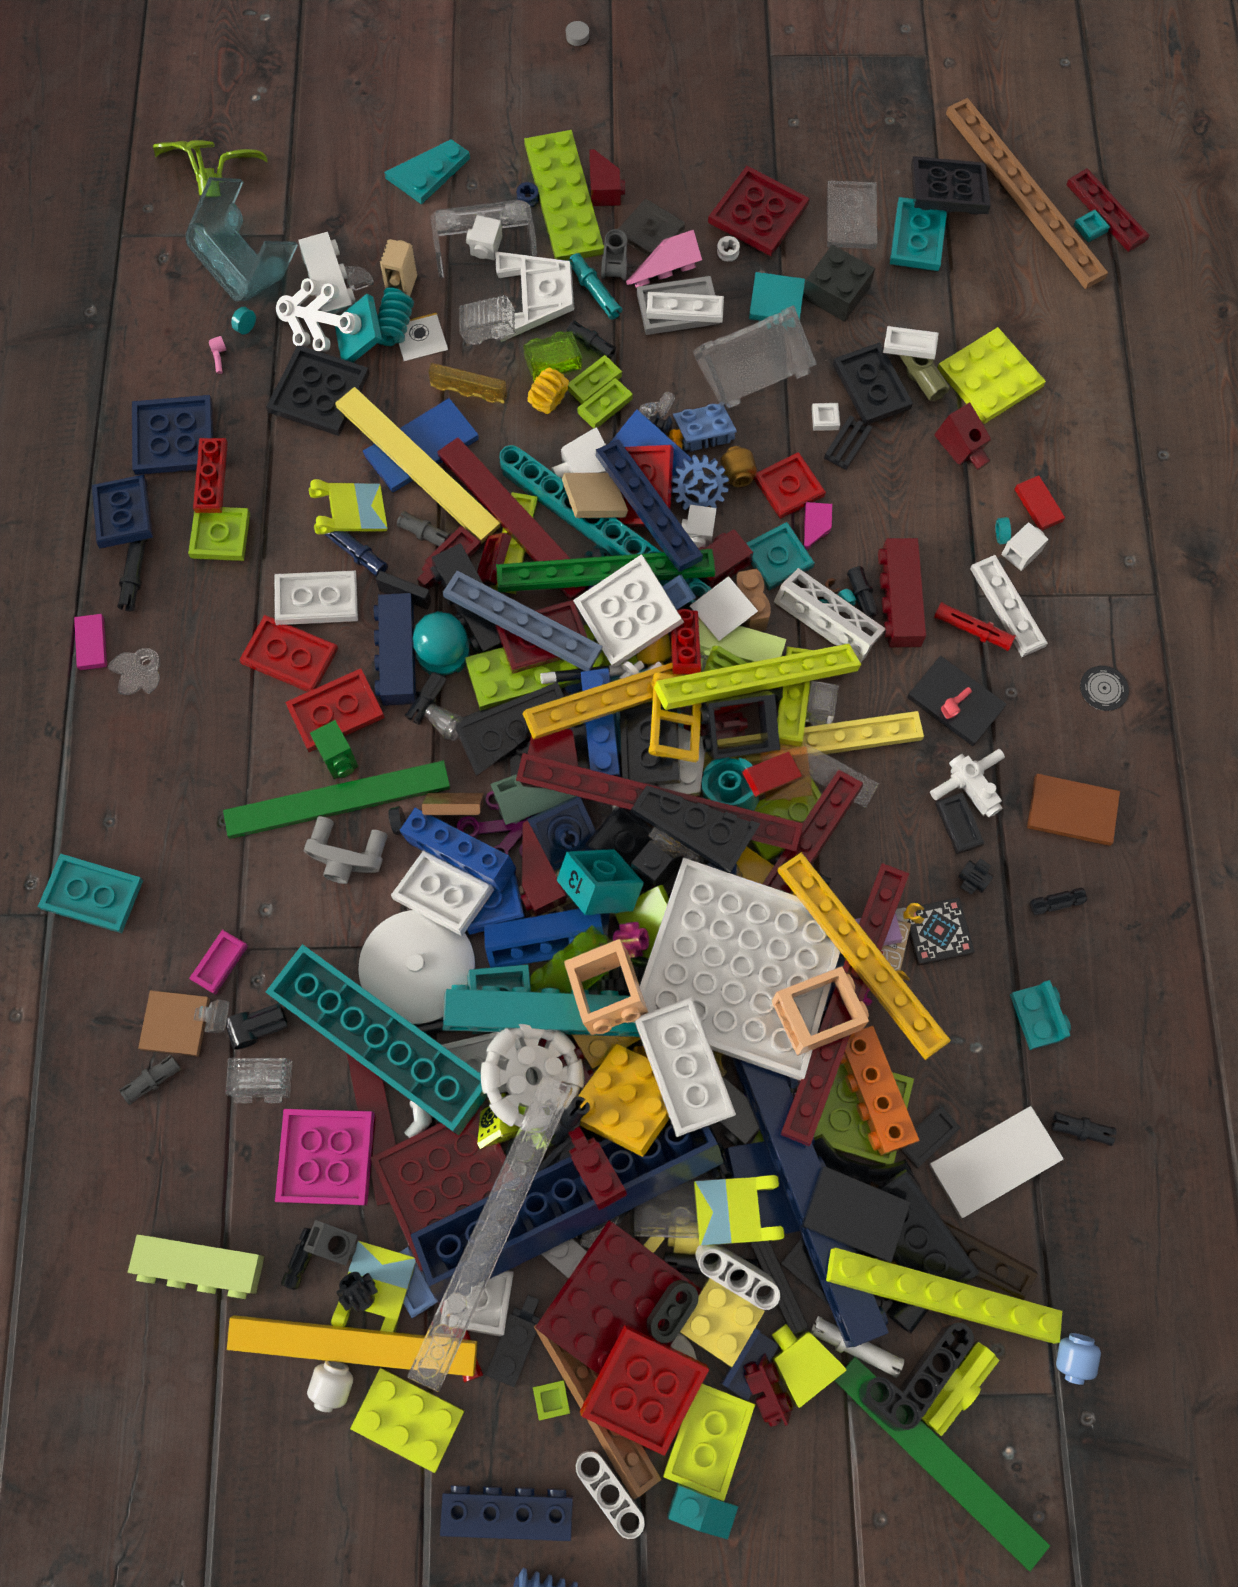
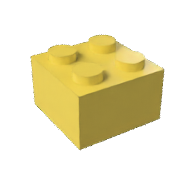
M708 1278L698 1296V1304L683 1326L680 1334L729 1367H733L765 1311L711 1278Z

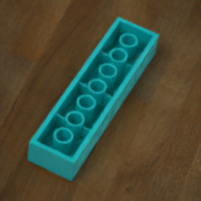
M303 944L266 990L268 995L457 1135L461 1134L488 1097L487 1093L483 1094L481 1074Z

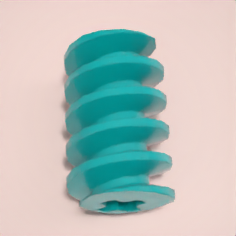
M386 288L381 300L379 313L377 314L382 340L378 342L380 345L393 346L395 343L399 344L405 341L404 334L407 332V325L410 322L409 317L412 314L414 301L410 296L397 288Z

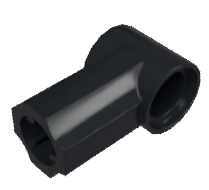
M280 1003L252 1013H238L224 1020L234 1050L252 1046L259 1041V1038L288 1028V1022Z

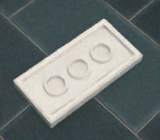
M692 997L643 1014L634 1021L676 1137L736 1115Z
M1030 1106L928 1164L957 1215L962 1219L1062 1161L1063 1157Z

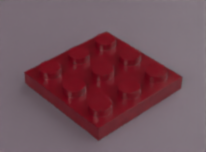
M746 166L708 217V223L772 256L809 205L810 198Z

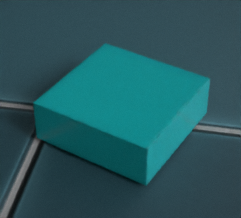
M1096 210L1076 219L1073 225L1088 243L1107 233L1110 228Z

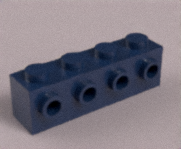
M451 1485V1491L445 1490L442 1495L440 1536L571 1541L573 1495H566L567 1489L549 1488L547 1489V1494H534L535 1488L516 1487L515 1493H502V1487L483 1486V1492L470 1491V1485Z

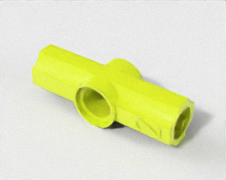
M975 1342L923 1416V1422L942 1436L962 1410H966L975 1401L981 1391V1384L1000 1361L996 1355L980 1342Z

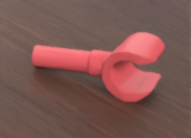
M967 687L957 697L946 700L945 704L941 707V711L946 719H950L960 713L961 710L957 704L972 693L971 688Z

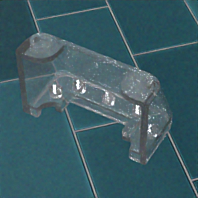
M794 305L782 310L781 313L767 317L722 338L720 337L713 342L711 340L692 351L721 406L726 404L727 409L742 403L740 398L795 375L796 379L808 375L811 373L809 368L817 365Z

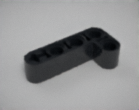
M957 1322L942 1328L899 1389L884 1377H876L865 1381L859 1389V1397L863 1405L894 1431L913 1429L918 1425L974 1343V1335L970 1327L964 1323ZM953 1333H957V1342L960 1344L951 1346L949 1350L945 1347L950 1346L955 1339ZM935 1355L943 1361L942 1372L936 1371L933 1367L932 1362ZM916 1381L922 1382L926 1388V1394L923 1398H920L915 1393L914 1385ZM873 1384L878 1385L882 1390L883 1397L880 1402L875 1401L871 1396ZM899 1406L907 1411L908 1420L905 1424L900 1423L896 1417V1411Z

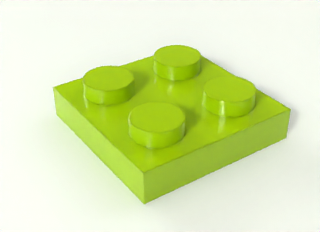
M222 507V513H195L194 511L188 552L190 558L244 561L250 519L249 509Z

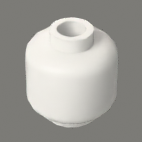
M325 1361L324 1364L315 1367L307 1395L315 1403L314 1407L322 1412H332L334 1408H340L346 1404L353 1383V1375L348 1371V1365L342 1362Z

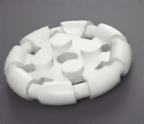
M519 1024L520 1028H512L510 1030L505 1028L492 1040L486 1050L488 1055L486 1061L482 1062L481 1065L483 1094L487 1093L491 1102L489 1107L507 1125L519 1126L521 1131L525 1132L550 1130L555 1123L557 1114L561 1110L566 1109L572 1099L578 1096L579 1091L583 1090L584 1069L582 1060H578L574 1052L576 1047L573 1042L560 1030L532 1029L531 1026ZM540 1038L547 1040L545 1048L538 1046ZM517 1039H519L522 1046L518 1050L514 1046ZM561 1055H563L567 1063V1065L564 1067L562 1065L561 1060L557 1058ZM499 1059L505 1061L502 1069L497 1066ZM529 1068L537 1072L538 1080L535 1085H531L526 1080V1071ZM505 1084L509 1095L502 1098L498 1087ZM561 1084L568 1086L566 1095L559 1093ZM548 1104L551 1112L548 1114L544 1113L543 1105ZM518 1106L526 1108L524 1115L519 1113Z

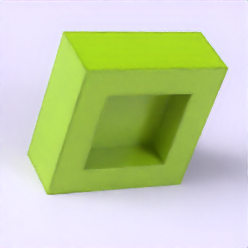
M564 1380L533 1387L539 1421L570 1414Z

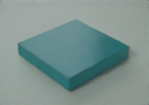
M756 272L749 319L798 326L805 279Z
M369 294L364 295L345 311L357 314L360 317L361 329L357 334H345L338 326H335L341 359L352 363L382 340L374 297Z
M788 522L746 543L753 551L751 565L761 573L764 584L769 591L781 585L798 568L806 572L815 565V562Z

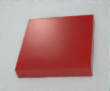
M799 452L757 472L753 478L780 519L805 507L806 502L813 503L825 497L826 493Z

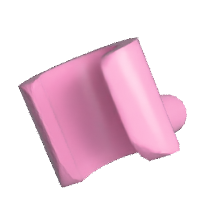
M218 336L209 340V345L215 359L216 373L222 374V363L219 353L226 351V347L222 337Z

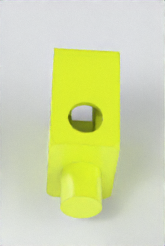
M784 1324L772 1334V1337L782 1349L772 1358V1361L775 1363L783 1384L796 1407L800 1408L846 1371V1368L810 1332H805L796 1338L788 1325Z

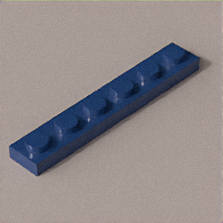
M617 439L596 449V458L678 572L701 562L703 554L620 440Z

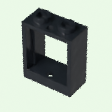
M760 691L703 702V708H700L701 724H705L706 735L702 736V745L704 752H708V755L713 759L780 750L774 693ZM758 702L761 740L718 746L714 708Z

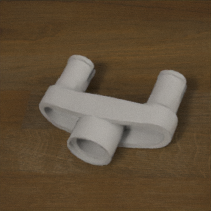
M317 817L311 839H307L304 852L313 859L326 864L323 873L326 879L347 884L351 872H379L383 861L381 855L388 837L385 832L371 830L365 852L357 853L327 845L334 822L326 817Z

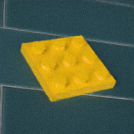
M618 1044L613 1047L578 1095V1097L586 1099L581 1104V1108L587 1102L590 1105L589 1112L580 1120V1126L644 1157L670 1119L648 1058Z

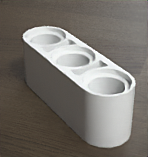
M720 1244L699 1245L697 1247L696 1260L701 1272L760 1309L770 1310L778 1304L780 1291L769 1274ZM707 1254H718V1260L714 1264H705L703 1260ZM737 1269L745 1271L742 1279L736 1281L730 1279L733 1271ZM765 1285L771 1287L768 1295L763 1297L757 1296V1291L760 1287Z
M586 1450L582 1452L576 1462L578 1477L617 1532L626 1539L638 1537L643 1532L645 1525L642 1511L598 1451ZM587 1457L596 1458L600 1464L598 1472L594 1475H587L581 1469V1463ZM610 1484L616 1486L619 1490L617 1500L612 1503L605 1502L600 1494L602 1488ZM628 1512L635 1513L639 1518L638 1526L633 1530L624 1529L620 1523L622 1516Z

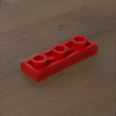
M199 438L193 504L195 513H222L228 446L226 438Z
M688 609L677 610L684 623L671 631L672 674L701 672L698 611Z

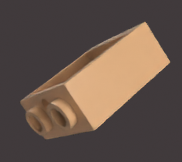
M620 939L564 961L582 1022L591 1035L604 1034L614 1026L624 1022H634L641 1015L648 1013L629 953ZM621 966L631 997L590 1012L581 982Z
M842 966L777 991L772 999L773 1006L797 1056L862 1030L869 1022L867 1007L862 1001H859L855 993L854 981L849 974L845 973ZM834 982L852 1020L811 1036L793 998Z

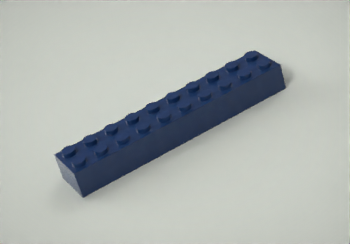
M669 1119L644 1157L608 1139L599 1142L627 1193L625 1197L601 1210L596 1206L573 1164L572 1156L410 1234L429 1288L441 1304L723 1164L719 1146L709 1127L706 1126L676 1137L671 1120Z

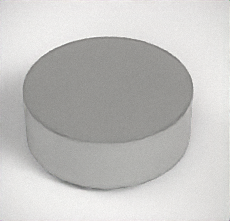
M581 21L571 22L566 27V40L574 46L586 44L589 40V27Z

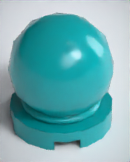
M437 611L425 615L416 624L412 637L413 647L422 670L429 675L437 672L445 677V675L456 671L459 673L466 666L465 657L470 656L466 629L457 618L450 613Z

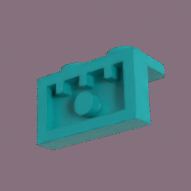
M1050 980L1010 994L1029 1050L1061 1042L1070 1037L1071 1025L1069 1019L1065 1014H1062L1059 1005L1061 1001L1059 992L1056 987L1052 986Z

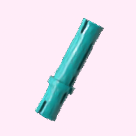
M580 253L573 254L570 257L571 260L568 261H570L572 270L577 275L581 286H585L609 319L617 318L620 315L619 313H622V307L619 306L598 279L595 269H591Z

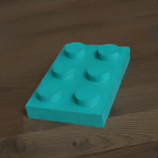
M899 197L889 264L939 271L947 212L944 210L914 208V199Z
M60 854L38 907L48 912L122 933L144 880L135 875Z

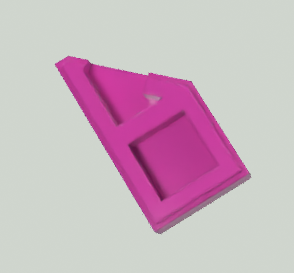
M806 502L803 546L808 550L811 548V545L831 531L832 504Z

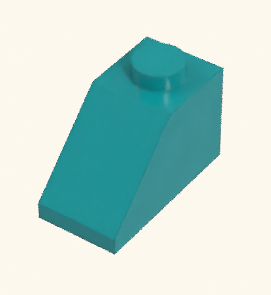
M677 1483L667 1516L668 1519L697 1531L728 1540L738 1506Z

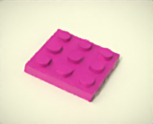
M284 1109L275 1202L367 1206L375 1112Z

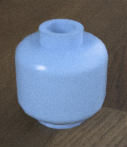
M1070 1333L1069 1337L1060 1340L1056 1367L1065 1374V1380L1083 1385L1085 1380H1092L1097 1377L1101 1351L1094 1344L1095 1340L1082 1334Z

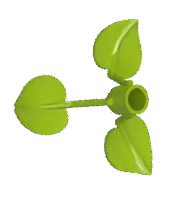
M192 140L189 142H162L153 145L155 157L174 149H182L188 153L196 174L199 196L219 195L218 181H222L223 165L228 159L247 157L259 158L268 162L266 155L258 150L240 149L229 151L220 156L216 174L214 173V168H204L200 148L214 147V142ZM191 148H193L196 151L200 169H198Z

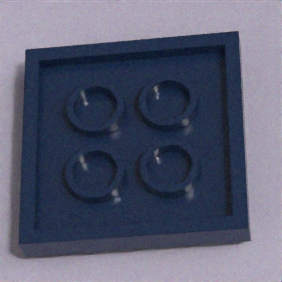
M202 395L132 401V470L134 474L197 470L199 438H213V406L211 396Z

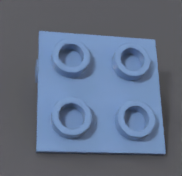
M722 403L709 404L706 407L693 410L686 409L673 414L684 438L682 440L684 450L692 452L702 449V443L706 449L708 448V438L712 447H715L716 444H728L731 440L735 439L734 433L737 430Z

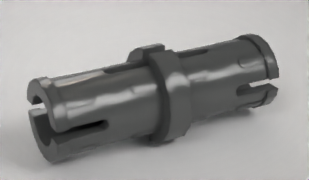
M406 511L401 513L404 518L399 516L397 520L398 527L415 534L417 539L421 541L425 539L437 546H440L451 536L450 533L433 526L431 521L427 519L421 520Z
M170 1054L149 1070L146 1068L141 1071L142 1074L120 1088L119 1091L125 1101L131 1105L152 1089L155 1091L160 1088L159 1085L181 1071V1068Z

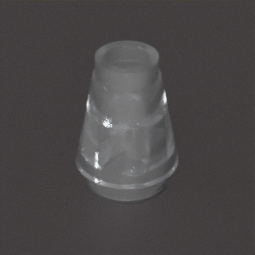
M436 704L430 705L425 712V717L444 739L457 740L459 736L454 724L463 721V718Z

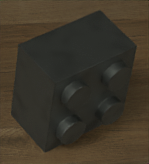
M832 244L806 279L803 299L845 322L870 289L875 268Z

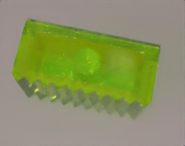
M559 331L551 337L545 339L534 338L523 345L524 358L534 382L541 371L549 367L564 374L582 368L581 352L573 331L566 333Z

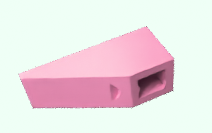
M694 230L664 239L627 279V285L635 283L637 288L649 284V278L658 276L660 280L672 276V270L681 268V271L684 272L696 268L695 262L701 261L702 257Z

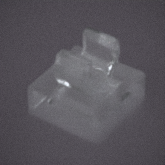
M218 999L211 1002L209 1007L200 1006V1008H196L193 1020L206 1022L205 1032L217 1034L225 1031L230 1001Z

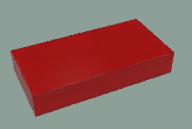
M1040 476L1016 485L1015 492L1041 531L1064 521L1065 516Z
M789 751L751 766L742 772L755 797L793 782L802 776Z

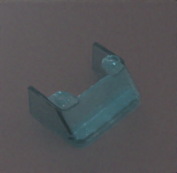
M209 177L186 231V243L189 249L234 301H248L283 278L298 244L293 241H264L257 255L238 233L243 217L240 209L235 205V200L243 181L233 178Z

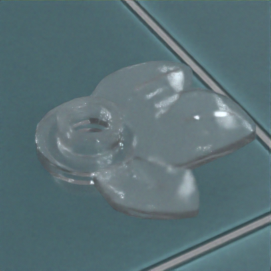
M149 648L139 649L135 653H121L108 665V669L121 675L118 685V692L121 695L134 694L141 688L150 694L156 689L160 681L157 671L160 666V657L154 650ZM145 660H151L148 665L143 666Z

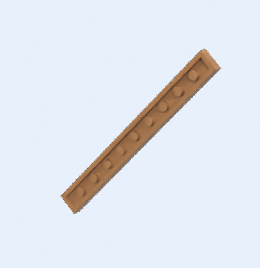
M966 98L949 106L946 112L948 118L1081 285L1087 289L1106 279L1107 270L972 102Z

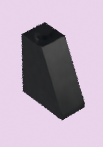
M666 838L649 841L631 864V869L644 882L641 890L645 893L659 885H664L680 866L683 858H686L688 854Z

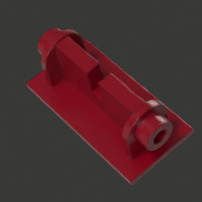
M742 712L714 715L717 740L745 736L748 722L747 718H743ZM700 721V736L702 737L706 735L705 724L702 725Z
M765 1353L762 1355L759 1365H756L755 1361L744 1365L745 1372L743 1374L753 1395L763 1391L765 1393L764 1396L756 1398V1403L764 1422H768L769 1426L773 1427L781 1422L780 1418H782L786 1426L789 1424L791 1411H793L792 1401L789 1394L782 1391L779 1384L780 1375L774 1362H769Z

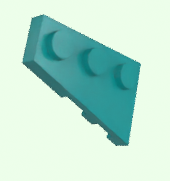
M451 139L385 171V178L417 202L423 204L470 159V153Z

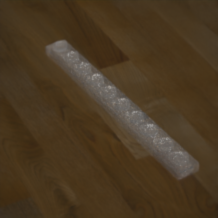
M543 1075L407 1378L437 1392L440 1391L573 1091L571 1086Z

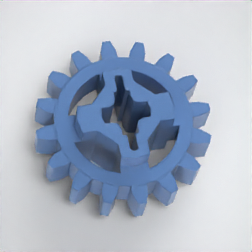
M693 455V462L690 463L683 459L685 466L683 468L676 466L675 469L679 475L672 476V481L677 483V485L672 486L671 490L673 493H679L675 496V500L677 502L684 500L682 507L685 510L690 505L704 507L710 505L712 508H717L715 501H724L721 492H728V488L723 483H726L729 479L727 476L721 475L725 471L724 467L719 466L716 468L718 461L714 458L709 463L707 455H703L702 460H698L697 456ZM702 467L710 469L715 475L705 474ZM692 470L688 479L684 480L686 474ZM699 479H702L704 482L701 489L696 487ZM715 489L714 493L708 498L711 490ZM684 493L694 494L697 500L688 498Z

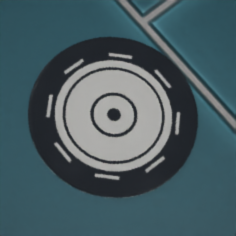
M1092 667L1081 678L1080 690L1083 698L1089 705L1098 710H1115L1121 707L1128 698L1129 686L1127 680L1118 670L1112 667Z

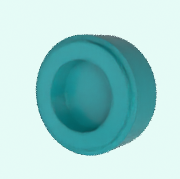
M240 307L232 316V328L241 334L249 333L255 325L256 315L247 307Z
M1008 517L996 520L995 531L999 544H1007L1011 539V525Z

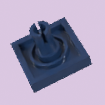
M575 796L527 819L553 870L561 868L566 852L590 851L585 844L596 830L581 797Z

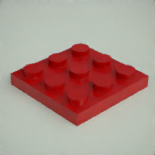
M624 1325L579 1412L583 1418L665 1456L709 1368L707 1364Z

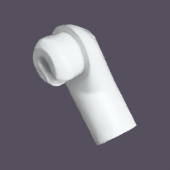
M410 1101V1107L413 1108L414 1121L404 1132L409 1138L425 1131L432 1123V1116L412 1101Z

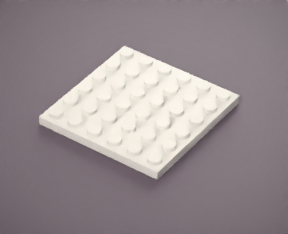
M683 858L640 984V989L648 1013L692 997L712 1050L801 1081V1079L805 1078L812 1050L797 1056L773 1006L772 999L777 991L834 970L840 951L797 896ZM831 983L793 998L811 1036L818 1032Z

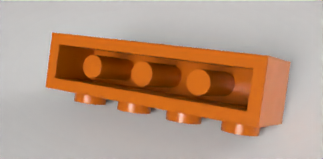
M870 1026L851 1034L840 1064H844L848 1075L845 1076L850 1092H855L859 1104L856 1105L858 1114L863 1122L867 1121L871 1131L868 1133V1138L873 1150H878L880 1156L920 1141L874 1027Z

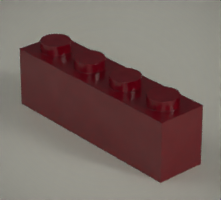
M886 538L883 548L878 551V563L883 565V573L880 574V588L885 589V597L882 598V613H886L887 622H884V638H888L889 648L921 647L926 638L918 538Z

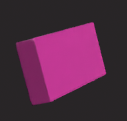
M102 614L74 617L77 668L79 670L107 667L104 616Z
M222 930L189 979L216 995L248 945Z

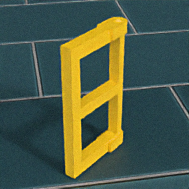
M659 672L654 673V686L656 681L674 678V676ZM653 688L649 754L696 763L699 760L701 703L692 705V716L661 710V701ZM660 719L691 725L690 751L659 745Z

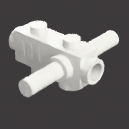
M997 749L978 762L976 760L972 761L969 756L965 757L963 754L957 756L949 763L952 767L950 771L952 773L951 778L931 790V796L934 800H938L956 788H963L983 816L985 814L988 818L994 816L1003 809L1000 805L1002 800L995 792V784L988 783L983 774L986 769L1004 759V753Z

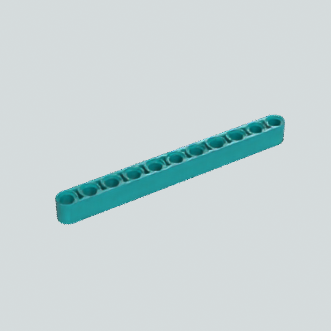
M509 445L501 450L499 456L501 472L508 480L527 494L537 496L538 502L596 545L604 547L611 556L633 555L628 552L630 550L639 551L637 554L661 552L615 517L575 518L572 508H568L571 504L560 477L517 446ZM509 461H516V463H513V464H509L508 462H509ZM531 475H532V476H536V478H533V479H530V478H527V477H528V476H531ZM550 490H555V491H557L556 493H553V494H552V493H548V491H550ZM589 520H596V521H598L597 523H594V524L588 523ZM616 535L618 538L611 539L608 536ZM698 578L685 579L696 596L702 597L712 589ZM661 580L659 582L664 586L671 580ZM691 600L690 602L682 606V608L693 610L690 607V605L697 600Z

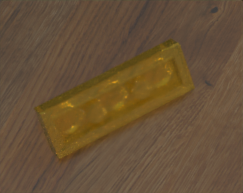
M434 363L430 365L428 371L430 384L439 390H450L458 392L463 396L482 398L491 403L499 402L504 404L507 391L506 381Z

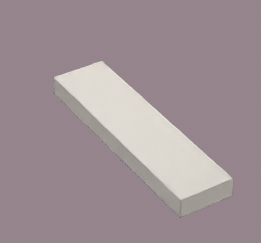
M996 555L972 564L970 570L1007 633L1016 635L1013 643L1020 655L1024 657L1046 647L1048 643Z

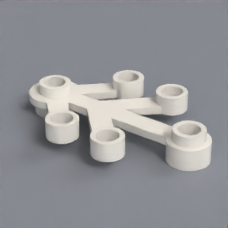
M307 278L303 280L301 290L293 297L285 295L278 300L276 312L282 321L289 322L294 332L293 343L296 346L307 347L310 343V335L304 332L298 317H302L314 337L313 348L319 352H327L330 349V340L325 337L318 322L338 326L343 333L355 335L361 329V319L357 314L349 312L339 316L319 311L331 300H336L339 296L338 286L330 283L323 285L322 294L306 308L301 307L300 305L310 295L314 296L319 291L318 282Z

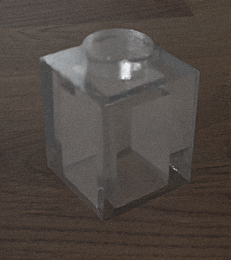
M811 681L806 722H810L814 726L832 723L835 716L839 685Z

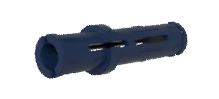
M333 531L324 534L351 555L356 564L363 565L376 577L380 571H387L388 564L377 557L368 545L361 544L346 531Z

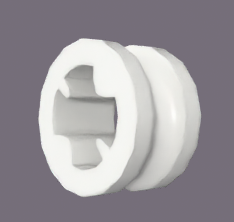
M731 236L721 238L717 244V255L723 261L735 260L739 255L740 245L738 240ZM729 246L732 247V250L730 249L728 250V252L724 251V248L727 249Z

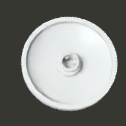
M409 910L387 918L372 931L362 948L358 970L360 984L363 989L414 1026L443 1020L444 994L446 989H452V985H468V971L476 969L473 948L465 933L461 936L416 911Z

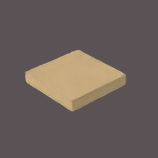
M608 473L563 474L562 481L575 518L626 517L628 510L621 491Z

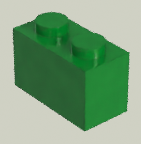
M336 720L310 732L333 779L338 777L344 778L354 772L358 764Z

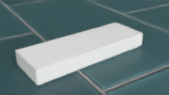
M648 292L646 318L722 323L724 296Z

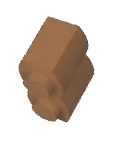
M757 569L738 572L735 585L758 610L757 613L741 625L760 632L766 631L771 607L768 598L763 593V577Z

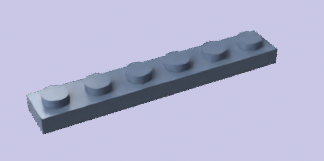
M456 571L443 591V597L584 671L591 670L602 652L603 646L459 571Z

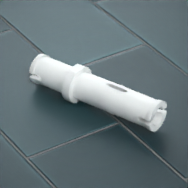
M820 1316L816 1318L815 1322L817 1324H813L811 1329L813 1336L835 1346V1350L840 1353L845 1351L893 1375L895 1378L899 1376L900 1372L898 1369L902 1370L903 1358H899L870 1342L857 1347L846 1348L838 1326L822 1319Z

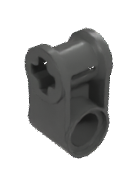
M613 229L605 236L601 279L621 277L622 280H626L627 236L622 230Z

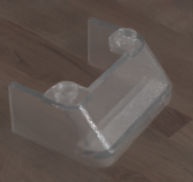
M515 199L436 210L431 216V226L439 278L444 277L438 236L467 233L469 228H473L477 215L501 220L502 228L526 225L531 256L537 257L536 236L530 205L523 200Z

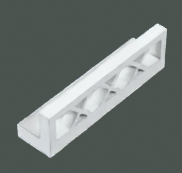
M799 568L782 583L774 600V603L834 645L850 644L860 663L866 658L873 644L885 631L883 626ZM798 579L799 581L804 583L807 586V588H800L794 582ZM817 597H824L828 600L829 604L820 602ZM839 612L847 613L851 619L843 618L839 615ZM861 627H867L868 629L873 631L874 634L872 636H869L867 633L862 631Z

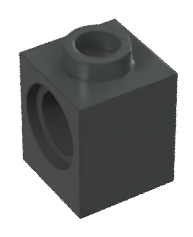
M315 1220L303 1250L346 1266L348 1259L350 1260L356 1251V1238L358 1235ZM337 1236V1247L333 1251H329L328 1243L330 1239Z

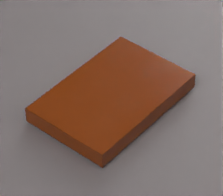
M1036 774L1027 828L1111 846L1114 842L1120 791Z

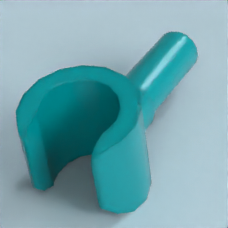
M844 589L837 594L852 606L856 604V598L851 590ZM819 599L820 602L829 604L827 599Z

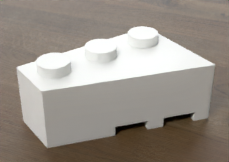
M328 232L298 240L309 279L316 280L319 284V291L315 295L316 298L322 294V287L326 283L334 284L339 288L338 298L331 300L321 311L340 316L356 301L352 288H346L344 282L345 279H348L344 264H338L336 258L337 255H340L336 240H330Z

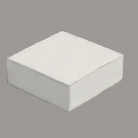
M838 403L812 404L813 431L839 430Z

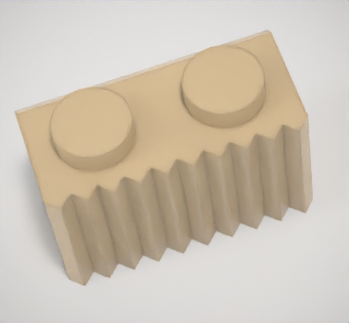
M390 239L387 241L388 244H386L383 257H381L382 261H380L385 289L397 288L410 296L418 275L416 274L412 245L402 240Z

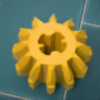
M550 367L541 371L528 392V402L540 412L545 414L551 413L565 397L569 380L562 373Z

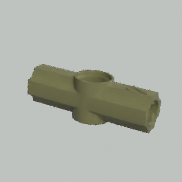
M899 355L907 366V376L911 380L917 381L929 401L935 402L948 393L950 387L934 365V359Z

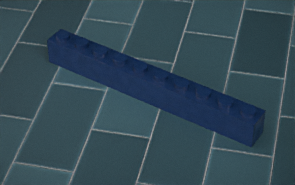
M731 1057L846 1348L857 1347L889 1333L886 1327L888 1325L886 1313L881 1306L878 1307L873 1294L826 1281L831 1249L838 1248L862 1255L861 1252L801 1227L820 1169L825 1166V1163L815 1152L813 1144H815L814 1137L811 1145L807 1146L780 1135L794 1099L789 1088L791 1087L790 1077Z

